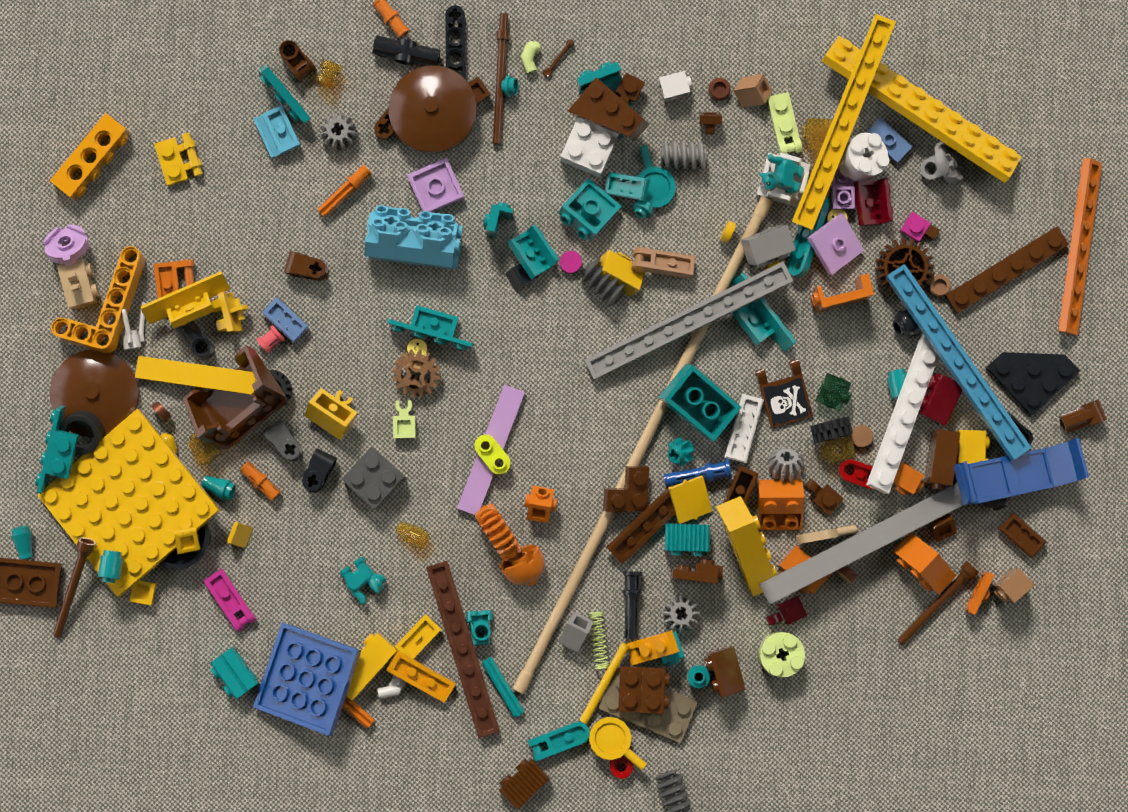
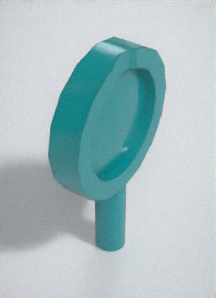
M648 145L639 147L645 170L637 177L650 180L646 201L651 203L654 209L662 208L668 205L674 197L676 191L675 180L666 169L653 166Z

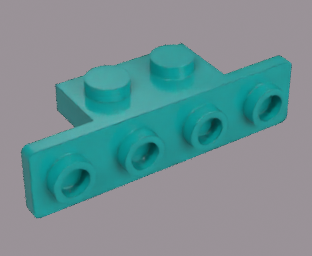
M742 273L732 281V284L736 285L748 279L745 273ZM764 297L732 312L755 345H758L770 335L784 352L796 344L792 333L783 325L779 316L774 313Z
M416 305L410 325L392 319L387 321V324L391 326V330L403 333L404 330L413 332L412 336L420 339H425V336L434 338L433 342L446 345V342L455 344L454 348L462 351H467L468 348L473 349L474 346L471 342L454 338L459 320L457 316Z
M63 405L53 410L50 417V422L53 424L51 431H48L45 444L48 445L46 452H43L40 460V465H43L41 473L37 475L35 486H38L37 493L42 494L48 486L50 475L65 479L70 477L79 435L59 430L66 410V406Z

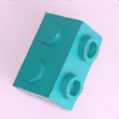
M498 202L497 205L492 204L490 214L486 213L483 223L487 236L496 238L501 217L514 220L515 214L514 209L510 208L511 205Z
M535 224L507 243L531 280L551 269L559 261L556 252L551 248L544 234Z

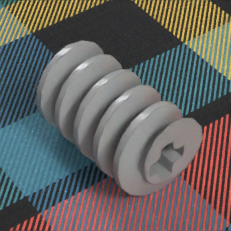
M664 140L661 148V165L665 162L666 167L669 168L671 163L674 162L675 169H678L680 163H683L684 169H687L689 163H691L693 170H695L697 165L700 164L701 169L704 170L706 147L704 149L702 142H699L695 148L694 143L691 141L687 148L684 141H681L679 147H677L674 140L669 147L667 140Z

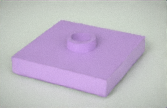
M447 157L407 175L422 211L433 213L465 199Z
M838 214L807 238L828 275H833L864 251L844 214Z

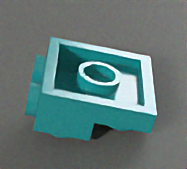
M588 178L562 205L558 214L563 224L567 226L571 224L577 229V235L581 239L592 241L622 206Z

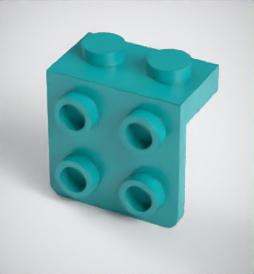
M606 62L600 65V69L592 72L589 69L580 73V77L577 78V85L582 94L597 77L616 94V90L622 81L619 63ZM629 100L628 104L632 107V102Z

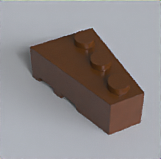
M597 77L568 109V112L576 117L579 116L634 141L650 125Z

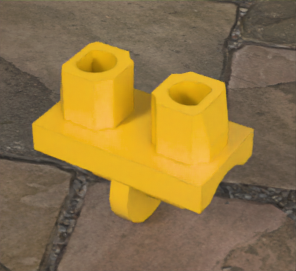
M233 292L219 293L218 297L211 301L214 312L222 311L224 317L216 321L218 332L243 331L241 321L245 320L243 312L249 310L248 305H241L240 298L235 299Z

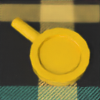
M606 717L593 725L590 731L589 742L596 755L608 760H614L624 755L640 770L647 765L645 761L629 749L632 736L629 727L624 721L615 717Z

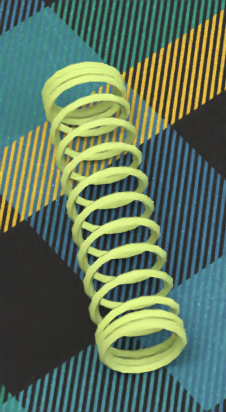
M603 612L589 613V619L598 620L594 621L592 625H600L592 627L590 630H602L591 633L593 636H601L593 638L592 641H603L592 644V646H604L593 649L594 652H603L595 654L594 657H605L594 660V662H605L595 665L596 670L609 667L608 661H600L608 658V656L602 655L608 651L600 650L607 646L598 645L606 642V640L600 639L605 637V634H597L604 632L605 629H595L604 626L602 623H597L603 621V618H595L603 616Z

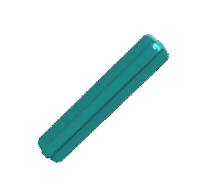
M493 658L485 659L482 662L483 667L515 718L519 717L524 713V709Z

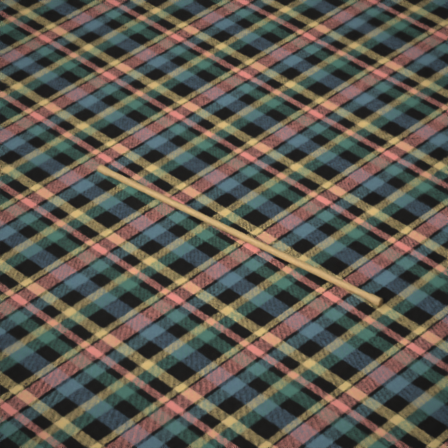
M761 196L741 239L757 233L773 203L772 200ZM741 240L712 296L729 288L745 256ZM710 324L694 331L668 384L685 364L691 363ZM659 400L626 466H639L668 408L661 400ZM625 469L615 488H625ZM602 512L531 655L513 686L514 690L522 694L527 690L533 678V673L615 512Z

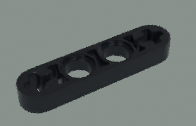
M453 5L445 13L446 68L458 70V74L466 80L465 13L462 7ZM453 11H457L458 15H461V17L457 18V25H462V28H449V25L453 26V18L449 17V15H453ZM453 32L460 33L462 35L461 41L452 43L449 40L450 34ZM455 53L462 57L461 63L457 65L449 61L450 56Z

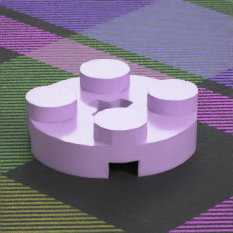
M67 225L68 228L62 230L60 227L55 228L44 239V251L49 260L54 263H63L65 266H70L90 247V243L84 230L77 225Z

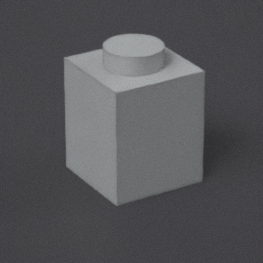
M574 611L558 642L578 652L594 621Z

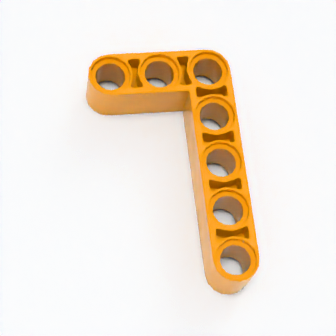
M128 246L122 250L96 327L66 318H57L51 325L52 333L64 342L99 352L112 353L116 350L124 328L122 310L125 309L128 316L145 266V256L134 246ZM137 254V259L130 263V257ZM130 275L129 281L122 283L123 277ZM122 295V302L115 304L116 298ZM116 316L115 323L108 325L109 319ZM68 325V330L64 334H60L61 328ZM88 331L87 338L81 340L82 333ZM109 337V342L101 346L102 339Z

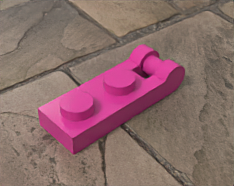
M223 568L204 580V583L238 633L248 623L252 624L257 621L256 616L250 610ZM242 610L244 616L238 619L235 614Z

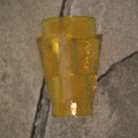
M403 521L396 528V533L415 549H423L430 537L426 529Z

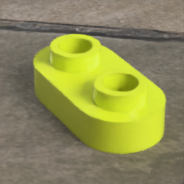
M479 436L474 445L477 454L493 473L498 475L506 473L511 465L507 454L492 436ZM483 442H488L490 444L489 449L484 450L482 449L481 444ZM497 459L503 460L504 464L502 467L495 465Z

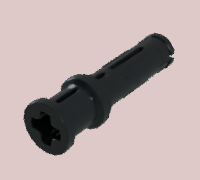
M623 571L625 576V589L622 590V594L625 596L624 638L638 639L639 596L642 594V590H640V576L643 575V572Z

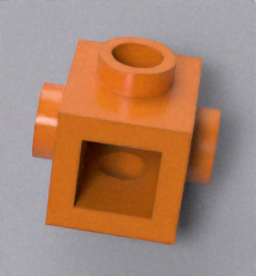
M532 485L531 494H526L524 507H528L527 520L549 523L550 512H555L557 499L553 498L554 489Z

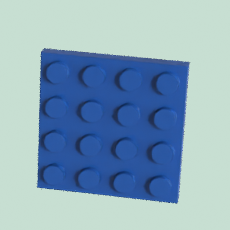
M282 622L253 708L322 734L333 736L362 650Z

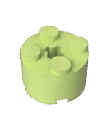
M774 632L766 636L760 644L758 659L763 669L777 677H789L797 673L803 666L805 650L801 641L794 635L786 632ZM780 648L782 649V651L787 652V654L784 656V660L776 657V655L779 654Z

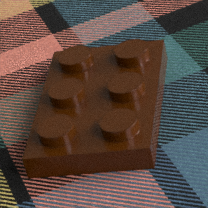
M0 557V603L57 608L62 563Z

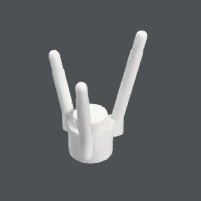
M123 309L122 315L125 332L121 334L120 345H123L124 350L140 348L141 342L145 341V316L141 311L139 334H137V330L130 331L127 312ZM116 316L112 317L113 323L116 321Z

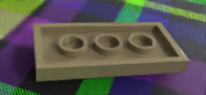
M618 668L604 693L599 709L681 743L698 701L665 688L664 696H669L668 709H664V714L618 711L620 669Z

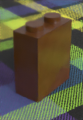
M941 429L931 432L924 484L929 485V489L942 491L946 490V487L953 486L955 473L953 466L956 465L960 432Z

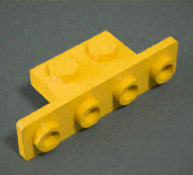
M218 272L142 305L140 308L149 324L169 317L173 329L214 312L210 298L230 290V287L223 273Z

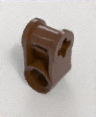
M286 40L280 44L279 53L299 83L303 82L302 79L311 72L318 71L294 41ZM288 47L295 48V54L291 57L284 55V51Z
M289 251L284 273L299 278L322 281L327 277L329 270L327 265L318 258ZM318 265H319V267L322 269V271H321V272L318 271V272L315 274V272L313 271V268H317Z

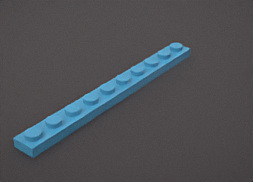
M902 265L887 275L885 279L1010 460L1017 459L1031 449L1030 444L906 265Z

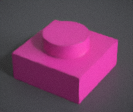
M912 211L900 232L919 242L931 223Z

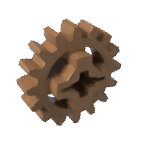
M411 349L408 356L402 353L401 360H396L395 365L398 367H393L392 372L396 374L393 377V381H399L396 388L400 389L403 387L404 395L409 391L413 398L416 393L423 397L425 391L431 394L432 387H437L438 382L436 380H440L441 374L436 372L440 370V366H434L437 359L433 358L430 360L429 352L424 356L421 349L418 350L417 354H414V351ZM403 366H405V370L407 371L404 377L402 374ZM429 370L431 372L430 380H428V377L426 375V373H428ZM413 371L415 373L420 372V376L418 374L413 375Z

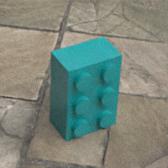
M685 364L658 397L705 439L713 442L742 408L691 364Z

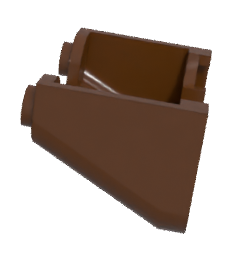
M247 345L239 350L235 356V361L239 365L236 370L253 372L257 381L252 384L254 392L251 395L194 388L183 397L197 437L220 449H228L236 445L286 403V396L282 388L257 352Z

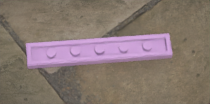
M505 384L485 434L492 436L502 449L505 447L525 392ZM483 442L481 444L482 449L487 450L489 449L490 444L488 442ZM478 454L457 509L473 515L482 507L494 475ZM497 459L495 461L496 466L498 465L500 459Z

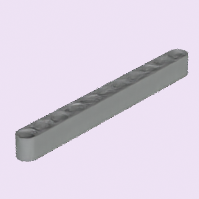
M958 483L759 584L769 604L963 506Z

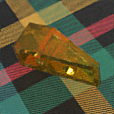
M807 118L805 125L802 124L801 138H805V146L814 165L833 119Z

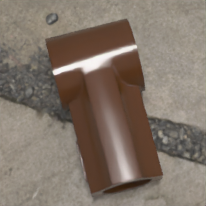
M1099 399L1059 416L1060 424L1065 434L1087 425L1089 427L1107 420Z

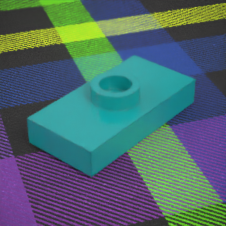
M608 172L604 191L611 196L646 201L650 180Z

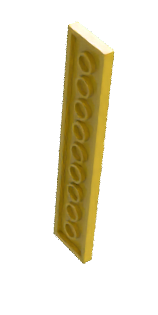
M838 36L821 62L849 80L861 50L849 40ZM880 63L868 93L1006 184L1022 156L1017 154L1014 149L1008 148L999 142L996 137L982 131L976 124L964 119L958 112L946 107L940 100L934 99L925 93L922 88L916 87L907 81L904 76L896 74L887 65Z

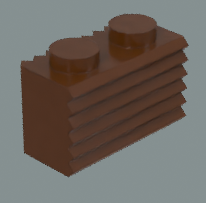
M739 466L736 468L737 471L734 472L735 475L731 480L732 483L729 484L730 487L727 488V496H724L725 500H723V503L741 496L745 505L748 502L759 473Z
M532 758L529 761L523 759L515 767L518 771L512 777L508 774L499 783L502 786L499 791L517 810L550 779Z

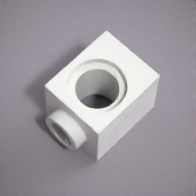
M685 71L659 77L658 80L664 103L688 97L690 89H693L690 76L686 77Z

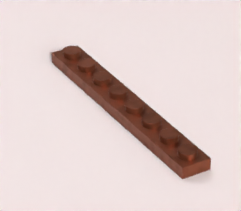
M448 560L426 567L478 738L500 732Z

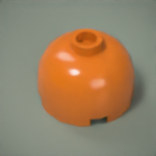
M534 544L521 547V552L513 559L502 560L499 567L506 579L513 584H527V586H531L539 581L538 578L545 569V559L540 547L537 545L535 548Z

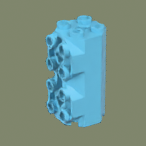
M379 205L375 208V211L370 212L367 223L368 233L365 237V258L450 270L458 268L463 226L458 225L451 214L423 211L419 213V217L413 218L410 215V211L406 208H393Z

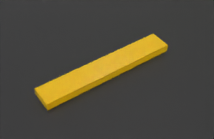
M138 356L135 378L249 395L254 392L252 384L257 381L254 373L249 371Z

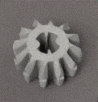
M341 112L339 118H337L335 113H331L333 119L330 121L329 118L325 117L324 121L327 125H320V129L325 131L320 134V137L322 139L327 138L325 140L326 146L333 142L332 148L334 150L338 148V144H340L342 149H346L344 144L346 141L350 145L353 144L349 137H357V133L352 131L357 126L355 123L350 124L352 122L351 116L344 119L345 115ZM336 127L341 128V135L336 134Z
M783 446L779 450L773 449L767 462L769 474H772L774 479L780 478L782 482L788 480L792 483L793 479H799L805 470L804 455L799 453V449L792 450L791 446L788 449Z
M680 594L678 603L673 596L670 597L674 605L671 606L665 603L664 606L669 608L670 611H663L662 615L670 616V618L664 620V623L668 624L673 621L670 627L671 630H674L676 625L679 624L678 630L682 633L684 624L690 631L692 628L688 622L698 623L697 620L692 618V615L699 616L700 612H692V609L696 608L698 604L693 603L689 606L691 597H688L685 603H683V595ZM681 607L685 608L684 613L687 615L684 619L681 617V620H678L675 611L677 608L681 610Z

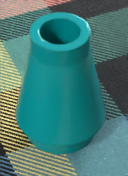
M206 475L202 481V488L207 489L222 501H230L236 492L237 486L232 480Z
M29 525L12 528L10 537L19 554V559L33 557L32 530L29 529Z

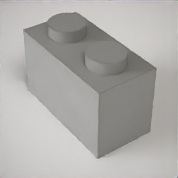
M777 225L741 239L748 265H757V267L770 264L769 260L773 258L777 260L784 259L789 256V252L795 250L788 225Z

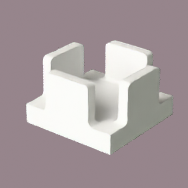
M772 154L775 157L779 156L792 160L796 165L804 168L802 178L798 177L797 174L793 177L794 181L800 183L799 191L792 194L785 193L784 189L778 188L768 191L765 189L761 178L756 196H764L772 201L798 207L809 176L810 164L803 163L801 158L788 154ZM766 158L762 173L774 172L775 164L770 163Z

